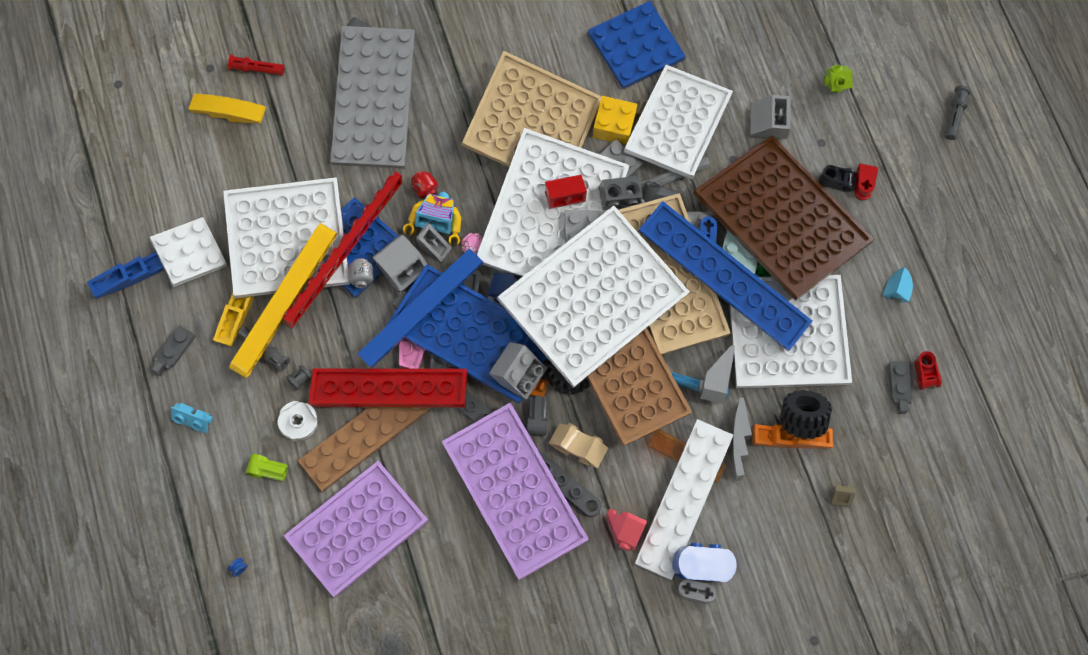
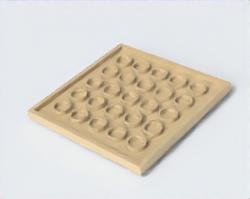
M503 51L461 146L507 167L511 165L524 128L582 148L602 96Z

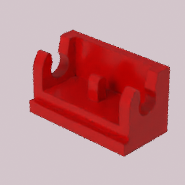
M582 175L545 181V196L549 209L586 202L587 190Z

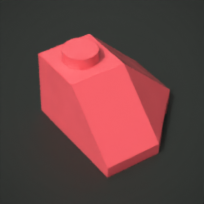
M609 509L606 518L615 542L625 551H635L647 521L628 512L618 515L616 514L617 511Z

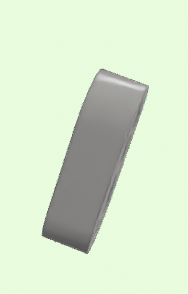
M686 579L678 587L679 595L687 600L709 604L716 597V589L710 584ZM688 584L690 589L696 590V592L690 591L688 594H685V590L682 587ZM708 589L709 593L712 594V596H709L708 599H705V595L698 592H705V590Z

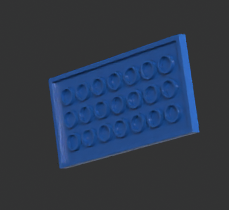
M426 264L387 325L443 273ZM463 284L457 287L404 338L456 369H467V375L520 404L523 398L500 385L489 374L510 342L525 345L543 364L548 359L504 307Z

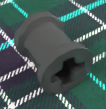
M302 365L298 366L299 369L294 374L286 377L296 390H299L300 386L307 379L312 378L309 371Z

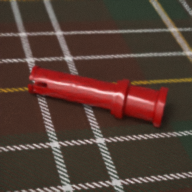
M230 54L228 59V70L230 71L235 69L242 70L244 73L255 71L284 75V64L255 61L247 56L245 58L234 57L233 54Z

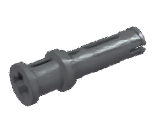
M956 86L954 89L955 96L951 101L952 112L945 137L949 140L957 139L962 113L967 108L966 101L971 90L966 86Z
M242 327L237 336L245 341L251 331L247 327ZM268 345L262 354L264 361L274 365L278 372H282L290 362V358L280 354L276 347Z

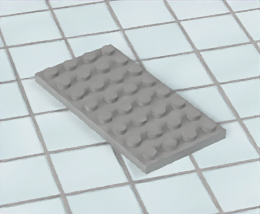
M342 26L331 165L405 168L415 30Z

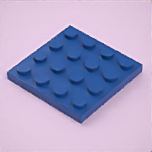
M651 1L588 29V35L622 89L663 71L665 65L673 66L685 60L686 57Z
M355 197L341 209L344 234H348L352 229L353 222L356 219H360L363 215L362 212L365 206ZM377 217L347 256L348 266L355 259L368 260L373 266V283L382 274V271L372 257L399 237V235ZM351 283L341 285L355 298L366 289L356 288Z

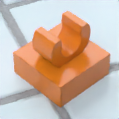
M540 378L529 396L544 397L550 381Z

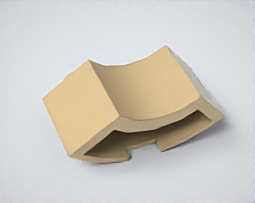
M568 423V425L559 424L548 443L564 455L568 456L570 453L580 458L578 462L594 468L599 467L608 450V447L603 444L601 438L594 435H586L571 423Z

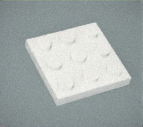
M204 217L150 237V241L173 287L227 267V263Z

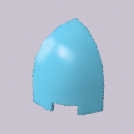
M905 267L899 269L891 276L886 284L883 296L890 300L892 297L901 299L900 302L910 301L913 283L911 275Z

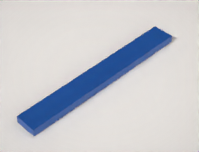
M469 248L358 352V356L372 369L483 264V261Z

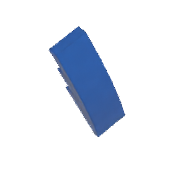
M155 251L144 258L139 256L125 265L120 263L87 281L97 299L132 286L165 269Z

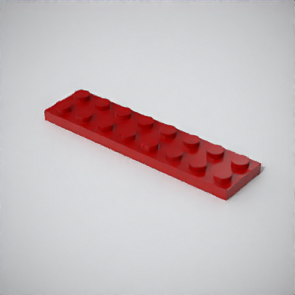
M313 368L308 404L312 407L465 408L468 373L467 369Z

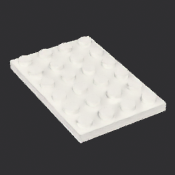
M665 65L627 142L624 152L693 179L733 91Z

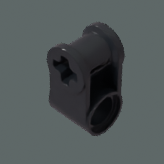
M827 165L819 176V182L824 187L843 192H852L854 190L853 180L857 172L850 168Z

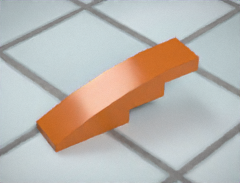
M754 424L752 426V445L782 448H833V429L828 428L825 435L822 434V437L802 439L801 437H794L793 434H788L787 430L782 428V425L766 426Z

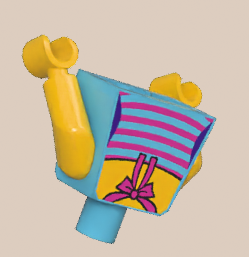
M440 192L438 196L429 194L425 200H421L413 205L408 218L409 224L403 227L405 234L411 228L410 236L413 237L416 233L413 227L414 224L417 227L424 228L429 223L438 232L446 234L452 232V235L449 237V245L451 246L452 239H456L458 241L457 247L459 246L460 238L458 232L460 233L461 215L458 209L454 207V201L449 199L447 193Z

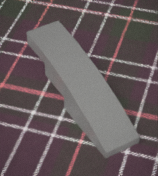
M740 398L737 403L732 425L731 463L734 481L742 480L745 475L742 460H746L748 456L745 441L749 440L752 435L744 398Z

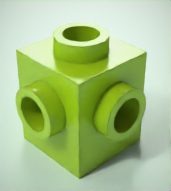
M833 65L831 68L825 69L824 84L831 91L838 93L842 92L843 89L853 88L852 70L848 66Z

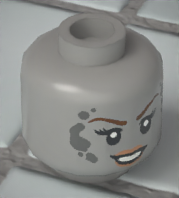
M366 259L353 260L348 266V281L355 285L356 288H366L373 281L372 264Z

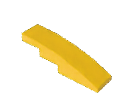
M194 94L188 110L191 113L208 114L211 118H226L229 122L261 124L266 107L229 97Z
M232 292L228 305H225L213 341L232 347L255 296L234 298Z

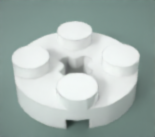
M293 401L281 409L278 426L281 433L291 441L304 440L310 437L317 429L318 418L311 405ZM295 417L303 418L300 425L293 424Z

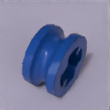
M241 557L232 562L227 569L229 572H233V577H237L247 569L248 565L243 563Z

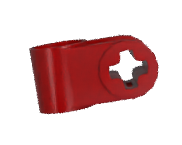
M859 163L855 185V196L859 200L865 201L870 198L875 188L878 174L877 166Z
M930 351L922 352L914 362L920 390H925L926 387H941L942 379L935 355ZM921 359H926L929 365H924Z

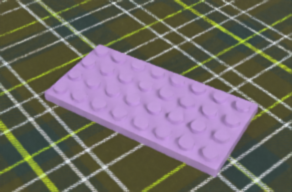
M511 403L442 441L519 580L589 541Z

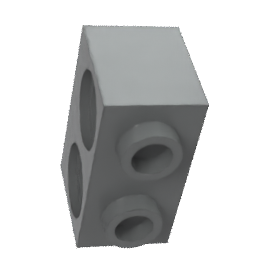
M639 176L605 179L599 185L603 208L609 207L610 209L613 206L618 208L622 205L630 207L638 205L643 198ZM626 190H631L634 195H629ZM608 192H613L616 197H611Z

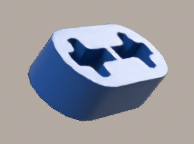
M704 217L699 223L698 229L716 243L717 222L712 217ZM706 222L709 223V226H712L708 232L707 227L704 226Z

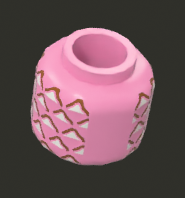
M469 233L461 242L462 251L465 253L470 248L477 255L483 237L479 233Z

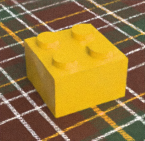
M602 96L594 124L593 138L610 142L617 139L621 144L627 145L631 136L638 104Z

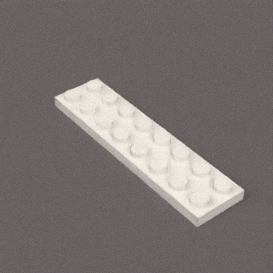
M697 419L635 565L672 580L675 574L672 565L674 554L679 548L687 546L733 438V434Z

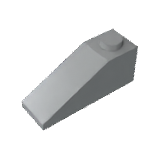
M731 345L707 371L705 379L700 380L698 390L702 391L700 399L724 403L735 346Z

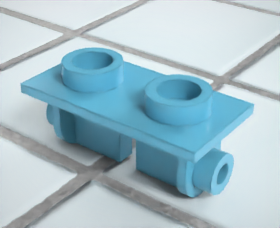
M176 403L174 407H171V420L191 427L196 431L208 432V424H211L213 420L210 413L197 409L196 413L192 414L194 408L183 403Z

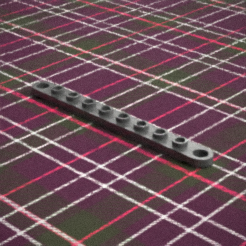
M467 390L465 408H457L473 423L493 413ZM537 448L565 499L586 516H597L602 507L600 500ZM588 502L596 503L597 509L593 512L586 509Z

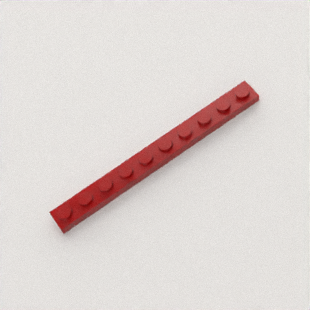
M395 171L392 176H388L384 183L385 186L382 190H378L375 193L372 203L365 206L360 219H356L352 224L350 232L343 235L338 248H334L331 251L328 261L321 264L318 274L307 283L306 290L297 296L293 307L286 310L284 322L287 327L293 329L403 182L400 173Z

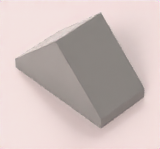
M429 223L425 225L416 237L417 248L439 262L443 261L452 248Z

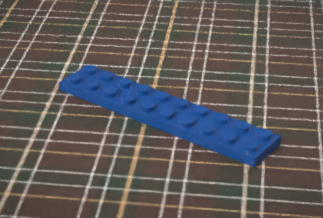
M664 201L660 203L638 230L787 351L791 350L813 322V320Z

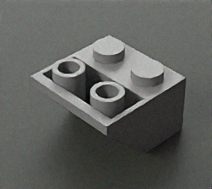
M770 95L751 102L750 136L769 138L773 135L775 138L787 139L790 131L791 96Z
M402 234L372 257L389 284L400 292L418 278L427 264L419 251Z
M510 342L489 374L500 385L527 400L547 367L525 345Z

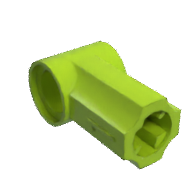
M251 454L245 474L254 478L265 477L283 482L287 474L288 465L268 460V458L259 454Z

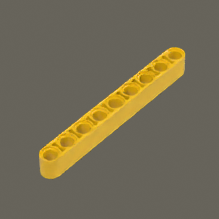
M322 223L317 226L233 358L229 369L244 378L250 375L283 323L286 310L292 308L295 304L297 296L303 291L334 242L337 232Z

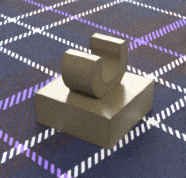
M837 483L832 494L831 504L851 507L855 496V488L851 487L850 484L840 486V483Z

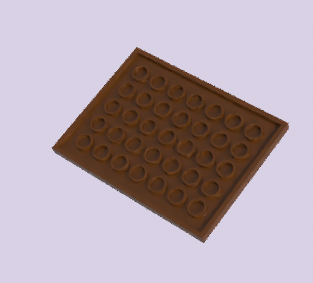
M773 135L696 188L693 192L698 200L795 301L874 240Z

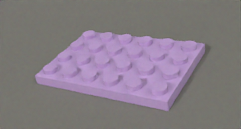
M377 461L286 533L284 538L331 596L335 598L429 521L382 464Z

